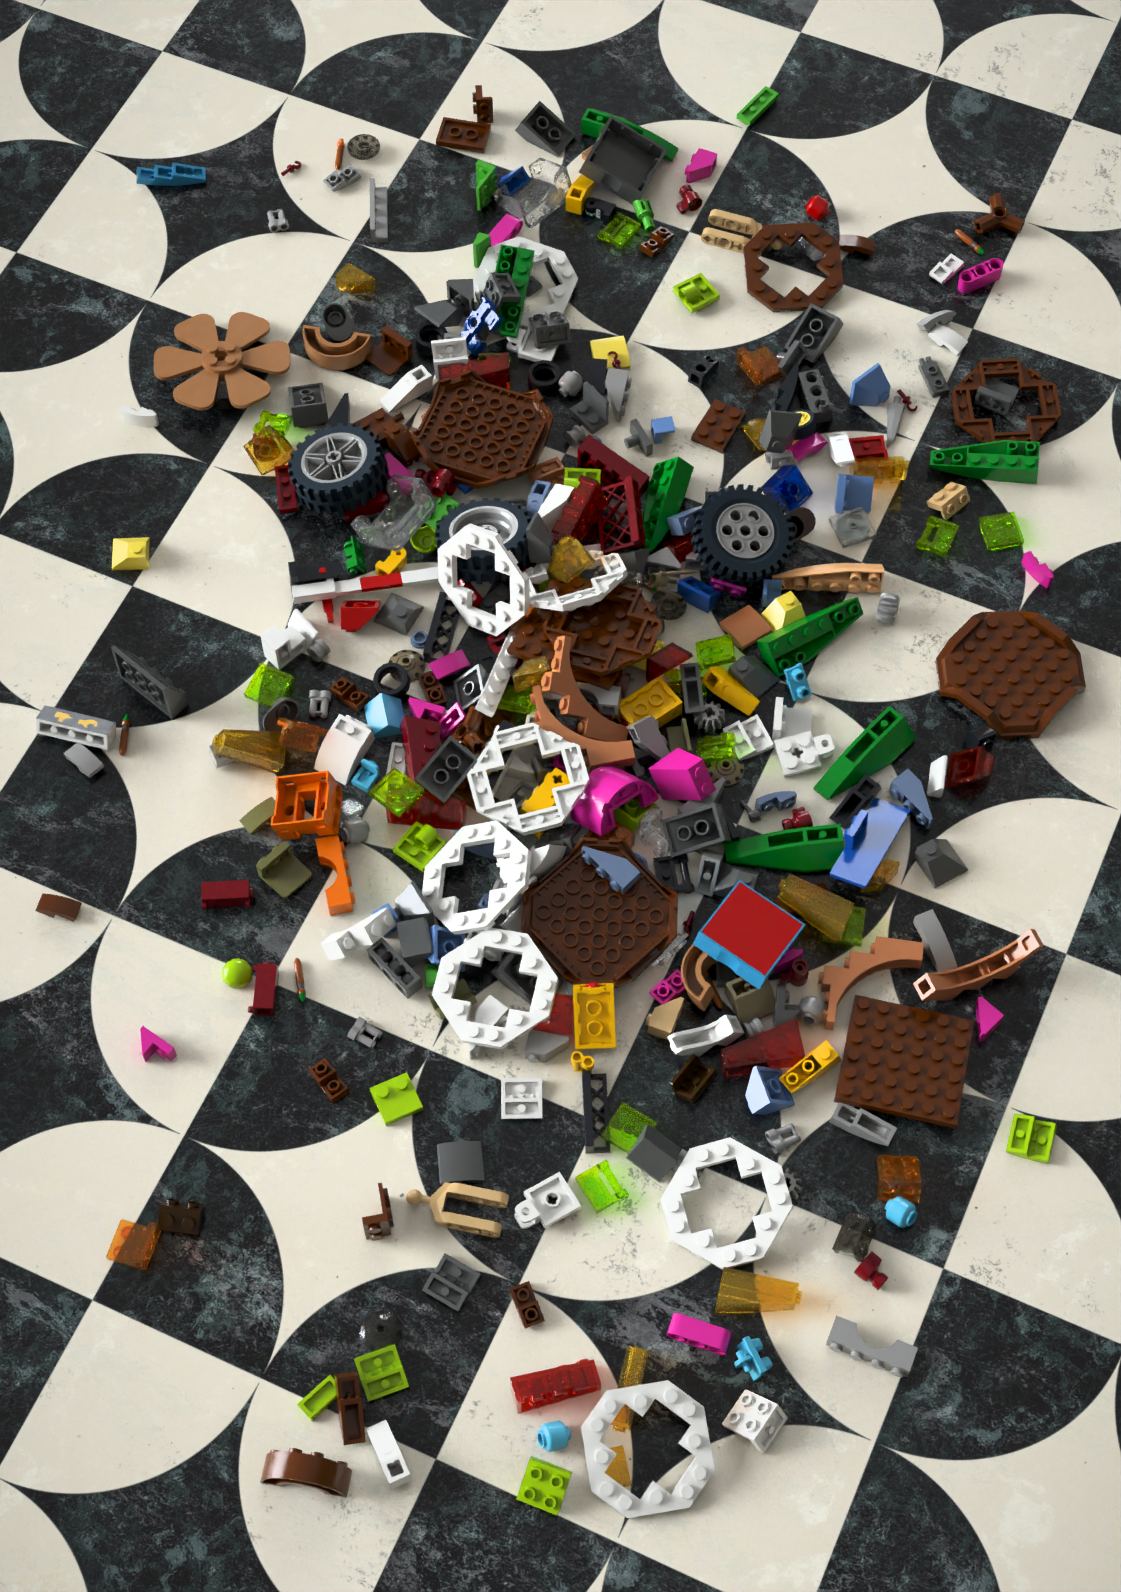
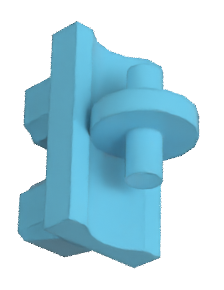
M798 663L792 668L785 669L786 684L789 686L793 701L796 702L811 696L812 693L803 665Z
M747 1336L736 1346L738 1352H736L738 1360L734 1365L736 1368L743 1367L744 1371L749 1372L753 1381L760 1379L773 1364L767 1356L760 1358L758 1352L763 1349L760 1339H750Z

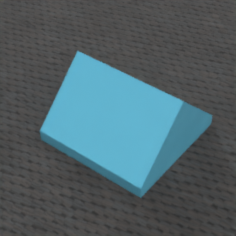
M380 693L364 706L367 724L372 728L375 739L402 734L400 732V724L404 718L401 699Z

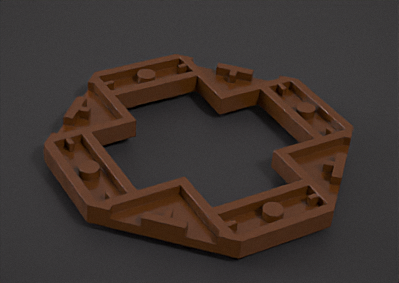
M813 222L765 225L743 247L747 293L772 312H780L781 310L804 311L810 303L823 308L843 287L839 241ZM802 237L825 254L823 259L817 264V268L828 277L809 296L795 286L786 297H783L761 280L769 271V266L761 261L759 257L777 238L791 248Z
M1017 358L981 360L977 367L951 393L956 425L982 443L1001 440L1038 442L1061 417L1056 384L1051 381L1047 382L1042 378L1041 374L1032 368L1028 369ZM1018 376L1020 391L1038 390L1042 415L1026 417L1027 431L994 433L992 418L974 419L970 394L977 393L979 386L987 388L985 378Z
M620 582L604 597V599L631 605L627 612V620L642 623L633 647L614 643L608 658L574 649L579 639L578 634L563 631L571 611H549L543 624V630L553 647L557 637L564 635L572 637L569 654L571 669L603 677L651 657L662 631V623L659 618L657 619L651 605L645 600L642 591L637 586ZM585 585L583 587L573 590V593L588 588H592L593 586L591 585L587 587V585ZM594 604L591 606H581L578 608L591 611Z

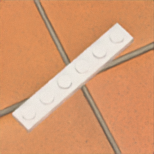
M511 631L506 636L475 707L476 710L491 718L497 709L518 660V657L512 656L507 652L509 645L516 636Z

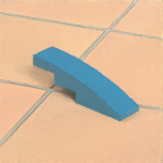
M172 163V167L155 165L154 169L137 167L136 184L177 186L204 183L206 181L205 167Z

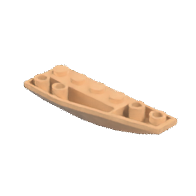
M864 563L821 564L772 575V580H782L781 590L880 593L884 577V567L882 564Z

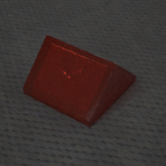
M692 532L686 535H679L660 544L661 549L668 547L679 563L686 561V555L691 553L695 544L692 545L691 543Z
M673 642L653 653L651 657L646 659L647 682L693 657L692 653Z

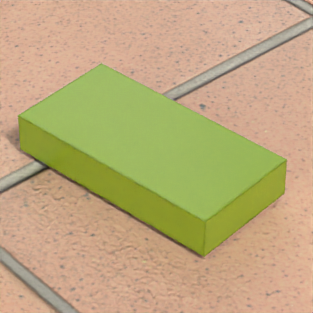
M329 1375L297 1404L311 1421L316 1419L337 1400L335 1379Z

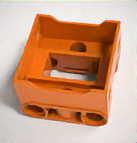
M329 771L276 777L275 786L277 794L274 816L271 818V827L282 841L300 839L303 834L317 833L319 836H328L339 833L343 793L340 784L337 783ZM315 799L313 819L304 820L305 801Z

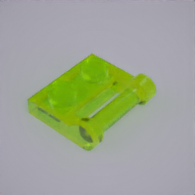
M617 212L613 216L612 221L597 233V237L622 249L640 230L641 223ZM618 223H621V224L610 234V232L612 231V229H613Z
M263 410L260 414V420L255 424L253 431L256 434L285 438L292 424V416L284 413L271 414L269 410ZM266 422H271L268 427H265Z
M929 516L926 521L927 526L921 539L917 541L916 547L920 550L926 549L946 557L960 525ZM939 527L933 541L929 542L928 539L933 528Z
M607 1160L600 1162L575 1177L576 1182L597 1214L629 1196L626 1189L621 1187L610 1170V1164ZM603 1172L616 1192L615 1194H610L598 1173Z

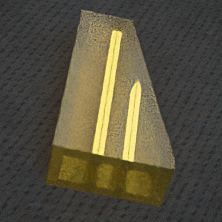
M223 729L213 738V754L276 773L284 766L287 733Z
M790 873L786 879H781L777 888L780 890L778 898L829 940L837 943L842 937L854 903Z
M724 1267L714 1314L794 1310L795 1304H800L802 1291H798L799 1283Z
M627 1346L617 1389L643 1383L650 1356L649 1350ZM624 1404L610 1424L613 1425V1430L624 1433L626 1429L630 1430L635 1411Z

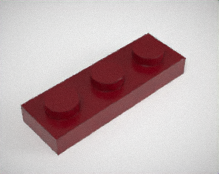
M289 465L275 466L280 514L298 512L296 491L288 473Z

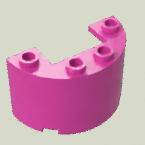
M613 765L601 766L588 774L590 783L572 809L571 820L602 836L616 827L613 814L615 809L637 795L639 805L643 808L657 801L659 797L655 788L642 779Z

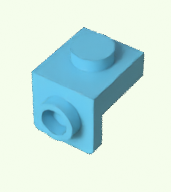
M363 758L361 760V768L351 780L352 785L368 793L380 776L379 766L374 761H368Z

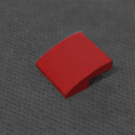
M884 435L848 439L855 462H852L854 471L889 467Z

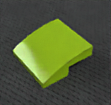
M1014 1113L1006 1152L1028 1160L1049 1164L1057 1129L1056 1123L1035 1120V1116Z
M395 1344L354 1358L368 1402L409 1387Z

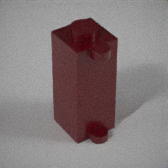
M377 491V497L374 499L370 498L365 506L359 505L356 507L357 510L351 511V509L345 510L343 514L345 521L388 511L386 505L389 503L387 494L383 493V491Z
M249 880L202 882L201 900L203 910L220 907H250L251 899L255 896L254 887L250 886Z
M264 962L252 967V972L256 973L253 1006L248 1007V1012L254 1013L255 1016H275L279 970L277 964Z

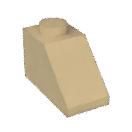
M679 997L655 1007L653 1013L648 1014L645 1025L648 1026L647 1033L668 1040V1036L673 1034L684 1006V998Z

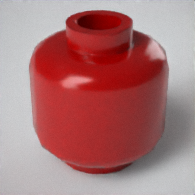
M819 195L812 196L805 206L806 214L816 221H819L821 218L825 219L830 212L828 209L829 202Z

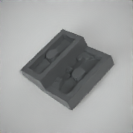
M457 1141L437 1145L440 1185H443L445 1182L482 1183L485 1180L481 1141Z
M444 1253L422 1291L459 1312L482 1274Z

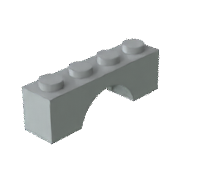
M576 681L586 701L593 703L597 707L599 714L618 716L621 703V687L612 685L608 691L589 683ZM543 692V700L547 708L560 710L559 703L562 696Z
M837 1315L826 1343L834 1352H845L850 1354V1357L854 1360H865L877 1369L885 1368L890 1370L897 1377H908L918 1347L900 1340L884 1349L872 1348L861 1340L857 1331V1323Z

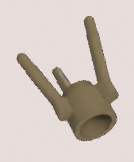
M696 571L653 572L650 575L649 584L651 587H656L657 591L682 599L681 595L664 588L668 583L677 584L676 580L668 579L667 576L693 574Z

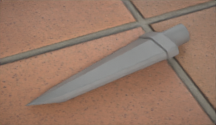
M894 396L893 403L887 405V447L895 440L903 410L905 409V404L900 403V396Z

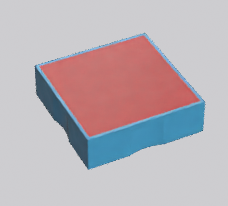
M739 880L698 932L693 945L715 960L727 965L735 974L757 989H760L774 971L779 960L786 955L797 940L806 924Z

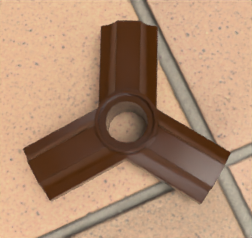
M995 193L990 196L991 213L974 221L976 231L980 234L993 228L1001 229L1004 227L1020 234L1025 220L1008 213L1005 207L1004 196L1001 193Z
M470 706L464 723L460 724L451 736L464 747L466 746L474 755L483 752L486 744L478 732L485 714L476 710V706ZM448 738L441 741V746Z

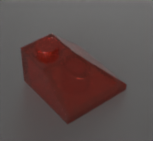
M983 746L951 753L945 786L949 788L973 782L993 772L995 756Z
M556 994L550 1019L539 1023L532 1029L572 1036L574 1016L573 995Z

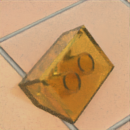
M903 456L854 458L855 462L850 463L851 465L849 466L850 475L873 476L874 484H883V481L901 483V480H906L909 461Z

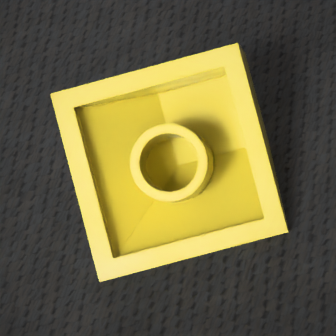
M150 537L113 539L112 571L149 569Z
M792 591L775 598L760 614L771 627L772 632L806 617L801 603Z

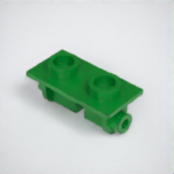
M351 536V541L345 542L344 545L345 557L348 559L346 560L348 572L351 575H355L357 571L361 570L366 574V561L362 555L363 545L353 536Z

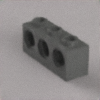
M818 369L799 372L797 386L805 409L814 414L816 423L831 421L832 413L834 412L827 411L826 413H821L819 411L820 399H827L830 406L834 407V405L830 403L829 391L825 389L824 377L820 375Z
M382 937L367 949L369 959L407 999L423 987L421 977Z

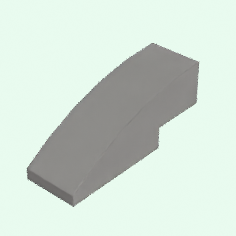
M933 909L916 915L913 924L922 938L921 942L924 943V949L937 972L957 968L950 944Z
M840 1102L829 1120V1123L849 1133L885 1146L889 1145L897 1130L895 1126L862 1108L858 1110L851 1105Z

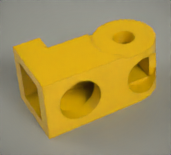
M402 547L393 548L391 555L384 562L379 560L375 564L376 575L399 573L407 564L406 550Z

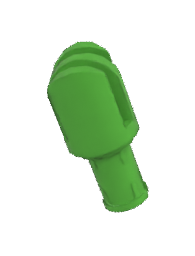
M649 200L633 201L638 221L643 223L646 233L656 230L652 220L654 213Z

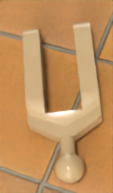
M713 209L708 217L709 223L714 226L753 235L752 238L763 228L761 223H757L752 218L718 209ZM709 227L705 228L701 235V240L706 244L743 253V247L751 240L741 235ZM777 238L771 247L774 250H780L784 243Z
M447 1182L433 1193L431 1197L422 1195L416 1189L410 1190L406 1195L407 1202L412 1206H417L420 1203L430 1205L435 1223L438 1225L498 1238L501 1235L502 1225L500 1223L444 1212L447 1196L497 1208H507L509 1195L500 1191Z

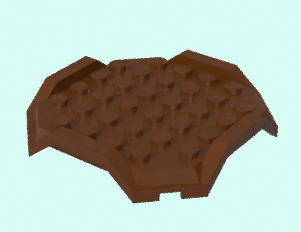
M471 369L460 373L459 377L453 379L448 377L437 381L431 405L419 428L411 433V438L426 465L437 473L440 469H447L454 475L453 482L474 489H480L528 474L535 469L548 441L553 423V414L549 407H546L538 389L524 393L512 391L487 383Z
M994 611L975 614L948 640L935 661L940 696L958 699L986 720L991 729L996 731L998 739H1013V737L1024 736L1025 739L1039 738L1051 720L1076 694L1085 691L1086 688L1081 654L1070 636L1045 617L1034 612Z
M582 837L561 862L539 881L529 885V888L523 893L521 930L530 936L545 960L557 973L572 985L590 984L591 982L597 984L613 983L614 989H618L634 980L657 957L663 954L677 937L678 893L666 887L636 857L624 839L609 838V840H597V838ZM586 846L626 858L640 871V879L624 894L620 891H615L606 877L602 878L599 876L596 868L592 864L588 865L582 859L581 848ZM656 949L658 950L655 955H650Z

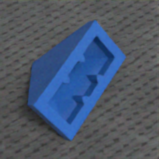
M521 166L501 177L498 186L507 199L530 182L531 179L524 167Z

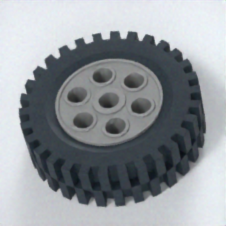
M738 484L736 490L734 485L728 486L726 491L722 488L718 494L715 492L711 495L710 499L705 501L693 524L691 543L692 545L695 544L693 548L694 554L699 553L696 560L698 563L704 561L702 568L704 571L709 568L711 570L709 575L712 578L717 574L719 580L727 579V582L732 584L737 582V585L741 587L746 582V587H752L754 582L757 586L764 579H770L782 567L793 546L794 532L791 531L794 526L793 522L788 523L791 519L790 514L784 515L786 507L784 505L778 506L780 500L777 497L774 500L770 499L772 493L767 492L765 496L761 494L763 489L758 487L757 491H753V485H748L745 490L744 484ZM731 516L737 517L738 520H733ZM749 516L754 517L756 521L750 520ZM726 530L730 535H725L722 531ZM740 531H745L748 535L744 536ZM759 531L764 532L766 536H761ZM732 546H737L739 550H734ZM750 546L756 547L757 551H753Z

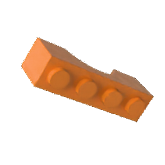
M338 835L315 839L320 865L328 866L337 873V878L333 885L325 890L330 916L352 912V904L356 902L354 892H349L352 882L350 875H346L345 871L349 869L347 858L342 856V853H345L344 841H339Z

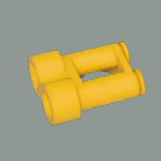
M579 1051L573 1052L571 1054L573 1070L582 1073V1069L590 1070V1074H592L594 1067L593 1057L583 1056Z

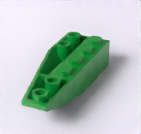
M587 108L581 119L582 134L598 138L610 115L630 126L637 133L668 149L663 159L672 162L678 152V148L623 117L594 108Z
M501 244L495 273H509L520 295L519 302H503L498 312L499 317H504V321L499 326L501 336L517 338L534 263L535 250Z
M1001 440L932 450L930 467L982 480L1037 484L1040 442Z
M679 456L656 463L653 468V475L648 484L643 513L646 547L640 549L648 548L652 552L669 530L666 518L678 514L694 467Z
M854 597L815 612L757 640L762 658L778 677L785 674V669L792 668L798 663L803 665L809 662L863 615L859 599Z
M888 706L842 753L814 786L813 790L828 801L859 783L864 775L869 777L892 764L916 740V736L905 718Z
M841 824L782 830L724 844L726 863L805 873L832 870L844 850Z

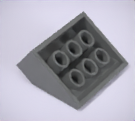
M115 645L111 647L120 677L171 719L188 705L185 691L181 688H176L169 678L161 676L155 667L151 668L143 657H138L134 653Z

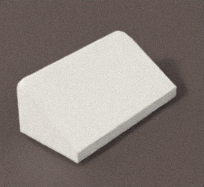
M295 609L288 622V627L292 625L306 639L307 648H309L319 639V633L298 609Z
M946 755L933 761L930 765L928 796L942 797L948 760Z

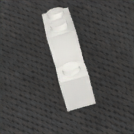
M384 908L344 931L333 933L321 945L329 960L345 958L357 947L374 944L395 927L396 922L389 908Z
M725 1014L708 1025L673 1033L668 1036L671 1050L676 1055L692 1056L695 1054L699 1057L715 1045H729L743 1035L744 1031L737 1016Z

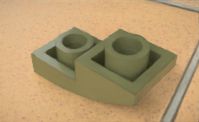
M273 797L264 800L239 821L250 834L255 835L267 822L271 824L276 801Z

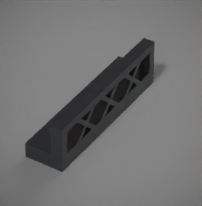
M440 591L423 651L425 663L437 660V658H433V655L440 650L445 656L449 654L460 613L457 609L450 615L446 611L447 606L455 607L453 602L448 600L446 592ZM450 620L452 626L445 630L442 623ZM445 635L448 642L441 645L438 639Z
M582 1069L585 1153H610L606 1073L590 1074V1070ZM591 1080H602L603 1086L596 1091L591 1087ZM596 1097L604 1103L599 1110L592 1106V1101ZM597 1116L605 1122L600 1129L593 1125V1120ZM600 1135L606 1141V1147H594V1140Z

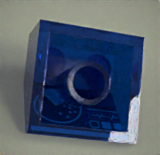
M796 465L782 466L760 487L763 489L765 496L767 492L772 493L771 500H774L776 497L780 500L778 506L784 505L786 507V514L800 507L813 494Z

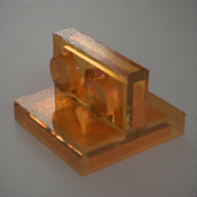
M283 717L278 718L277 724L283 726L278 743L280 746L315 753L319 736L326 737L327 729Z

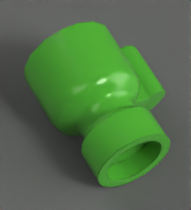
M425 963V989L434 988L439 965Z

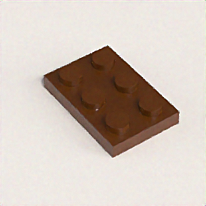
M443 117L436 138V145L484 153L491 131V124Z
M714 399L692 434L691 441L723 454L745 419L746 412Z

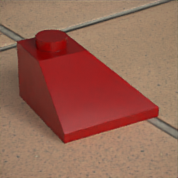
M344 600L341 606V630H346V632L360 630L378 612L380 600Z

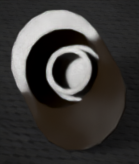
M798 507L788 512L791 516L788 523L793 522L794 526L791 531L794 532L793 543L808 535L815 527L816 518L813 512L805 507Z

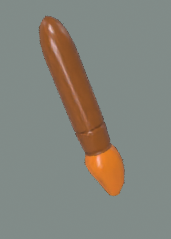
M343 138L339 139L337 143L336 170H339L342 165L345 147Z

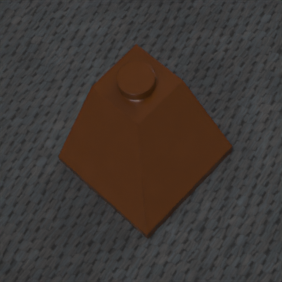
M397 423L384 431L388 448L406 463H409L421 456L411 438V433L417 430V428Z

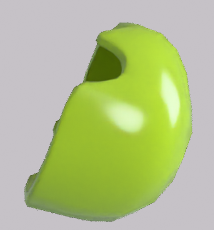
M426 525L424 527H416L412 531L410 541L418 552L430 553L437 548L435 530Z
M239 958L228 961L222 969V980L230 988H242L248 985L253 976L252 968L248 962Z

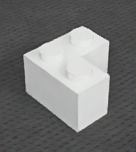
M292 625L281 631L274 626L270 630H266L261 636L264 656L278 670L307 649L306 639Z

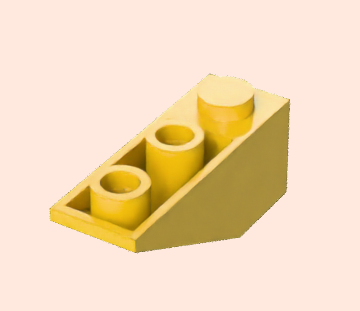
M581 174L570 186L566 195V211L582 215L585 208V200L590 197L596 182Z
M722 666L710 667L701 680L712 693L748 716L753 713L760 703L752 693Z
M826 1040L779 1077V1080L793 1094L829 1072L841 1062V1058Z

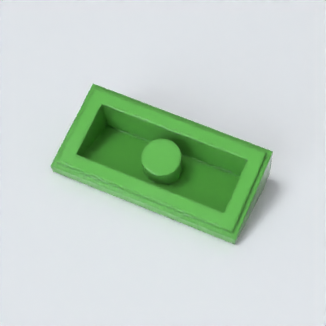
M479 232L473 243L475 268L481 265L488 247H491V236Z

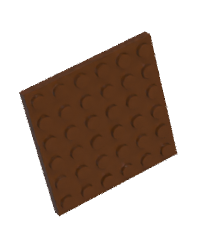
M557 570L544 592L555 589L558 596L567 595L585 585L589 587L592 583L589 580ZM603 598L594 604L591 611L582 608H576L571 611L563 631L578 634L579 639L574 649L608 658L614 643L633 647L642 623L627 620V612L631 605ZM649 602L654 610V614H656L658 605ZM535 607L532 609L507 649L508 654L552 670L551 662L554 658L555 650L543 630V624L550 609ZM573 669L572 673L575 679L609 691L622 669L603 677Z
M855 995L834 1102L956 1129L974 1020Z

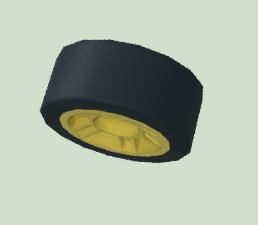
M804 409L791 411L802 414L794 440H802L813 435L817 427L814 414Z

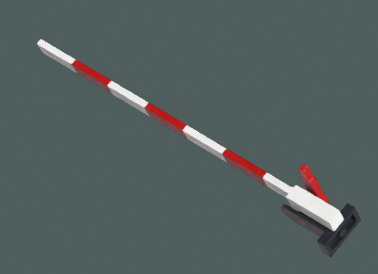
M594 544L559 549L558 553L574 548L582 549L584 553H589L590 550L601 551V545ZM295 561L288 562L294 604L322 600L328 623L334 622L332 598H336V596L439 581L438 567L343 580V567L336 561L296 566ZM526 563L527 568H534L537 565L536 563Z

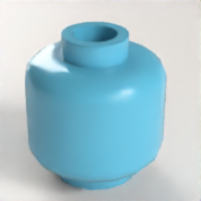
M902 1196L890 1199L885 1205V1210H887L886 1218L901 1228L911 1226L917 1218L916 1206Z
M560 1420L543 1424L537 1432L539 1446L547 1452L565 1449L568 1445V1440L571 1439L570 1428L565 1426Z

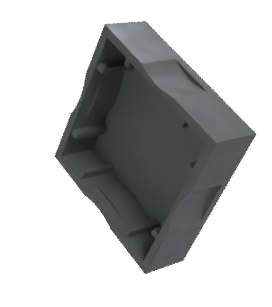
M610 115L579 173L633 205V201L642 198L653 174L668 149L637 133L630 126Z

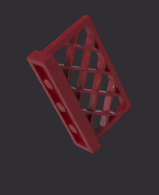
M632 476L625 477V481L594 490L600 545L603 555H609L636 546L639 549L646 547L638 482ZM625 487V492L621 497L616 495L619 488ZM609 493L610 495L605 502L601 501L600 494ZM613 497L618 498L619 500L614 507L608 505ZM624 502L627 504V508L621 513L618 511V508ZM608 507L611 509V512L605 518L602 516V513ZM615 513L621 515L616 523L610 521ZM624 518L629 520V524L625 529L620 527ZM610 523L613 525V528L607 534L604 532V528ZM618 528L623 532L618 539H615L612 536ZM626 534L630 535L631 542L621 543ZM610 539L615 541L612 548L606 549V544Z

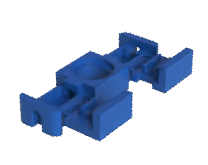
M482 297L483 302L476 311L473 310L464 323L466 326L460 334L462 337H466L467 348L476 356H479L487 345L486 342H481V340L477 339V335L485 323L489 324L490 330L497 331L504 321V317H499L495 310H493L496 309V306L490 298ZM477 318V325L474 327L473 322Z

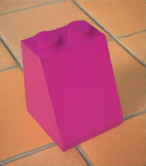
M680 748L675 749L648 768L663 800L701 801L716 791L703 759Z

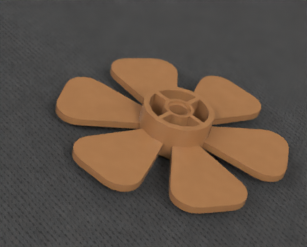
M247 312L235 313L230 317L225 341H219L214 318L208 314H199L177 324L174 328V334L178 340L202 353L171 346L161 347L154 353V374L160 380H171L202 369L201 372L174 388L173 397L176 402L195 410H207L214 405L218 385H227L231 405L235 408L244 409L265 400L271 394L269 383L245 371L244 368L273 375L284 374L290 369V348L283 341H273L241 352L269 333L270 324L267 320Z

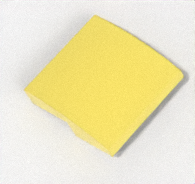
M624 335L590 341L592 357L594 359H607V371L608 368L617 369L612 365V359L615 357V354L607 356L611 351H615L618 354L617 360H620V367L622 369L631 367Z

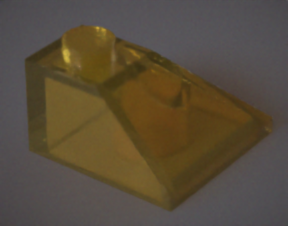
M267 425L243 446L261 475L274 471L275 466L287 464L289 459H292L291 453L294 450L289 441L270 425Z
M567 536L554 546L548 573L567 583L594 564L595 560L577 539Z

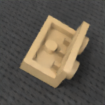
M950 482L926 502L929 508L941 511L943 519L947 520L969 503L970 497L966 486Z

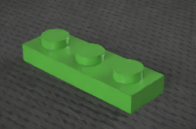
M765 86L737 114L736 119L750 126L778 99L779 93Z

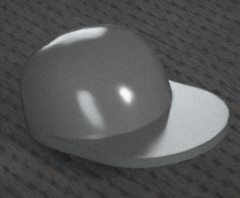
M337 303L326 306L323 310L322 320L329 337L335 341L348 339L353 329L348 312L342 305Z
M289 697L277 698L273 702L271 709L264 716L263 727L265 731L272 735L284 732L298 718V703Z

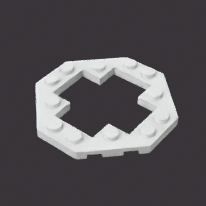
M520 236L488 247L473 280L474 296L479 305H481L480 295L483 293L486 281L490 273H495L502 244L535 250L533 266L549 261L561 284L547 289V294L553 304L523 314L520 326L524 327L525 330H528V327L533 328L529 318L536 314L549 315L551 312L558 311L564 315L574 288L578 283V277L564 251Z
M468 524L438 549L439 583L468 626L498 636L530 612L529 577L525 572H521L517 566L519 562L510 550H506L502 544L504 540L500 534ZM471 545L495 553V571L510 576V604L502 601L496 603V615L473 607L472 590L458 585L457 557L466 560L470 558Z
M577 548L557 553L552 563H536L537 565L534 568L529 567L525 571L529 577L530 607L557 611H573L581 606H591L601 601L628 576L627 569L618 553L603 555L602 551L590 550L589 553H584L582 549ZM581 562L584 570L595 569L597 566L602 565L606 572V575L591 579L592 588L559 597L555 589L536 594L532 585L541 584L549 580L547 571L553 572L561 567H571Z
M533 722L495 732L487 748L485 747L477 759V763L467 774L477 812L494 821H498L500 824L524 836L562 826L590 783L580 745L573 742L570 743L564 740L563 737L551 731L548 732ZM538 743L543 759L562 754L570 784L552 788L556 806L518 815L514 799L498 803L494 802L487 773L505 769L501 752Z
M498 821L464 826L425 866L422 894L433 910V914L454 935L489 930L495 924L496 918L501 913L504 915L514 904L513 900L529 888L532 852ZM495 842L493 855L497 859L510 857L507 888L490 890L488 908L457 913L459 899L456 896L442 898L446 867L463 865L465 847Z
M491 928L482 931L441 958L432 996L463 1043L503 1049L514 1039L520 1038L533 1030L532 1028L539 1023L550 1019L559 980L527 933ZM486 949L521 954L522 960L519 973L537 977L530 1011L509 1009L505 1028L468 1021L472 1006L471 1002L453 999L461 965L467 964L481 967Z
M730 1137L690 1148L660 1199L671 1241L722 1270L763 1260L771 1244L779 1234L787 1216L793 1209L782 1166ZM736 1159L741 1178L762 1173L772 1212L752 1217L757 1233L756 1238L717 1248L712 1228L691 1234L681 1195L701 1190L696 1170Z
M669 1380L606 1390L581 1426L591 1491L626 1518L690 1508L715 1471L704 1406ZM656 1399L690 1424L678 1444L696 1457L671 1494L652 1480L639 1499L605 1474V1471L617 1454L599 1440L624 1404L643 1417Z

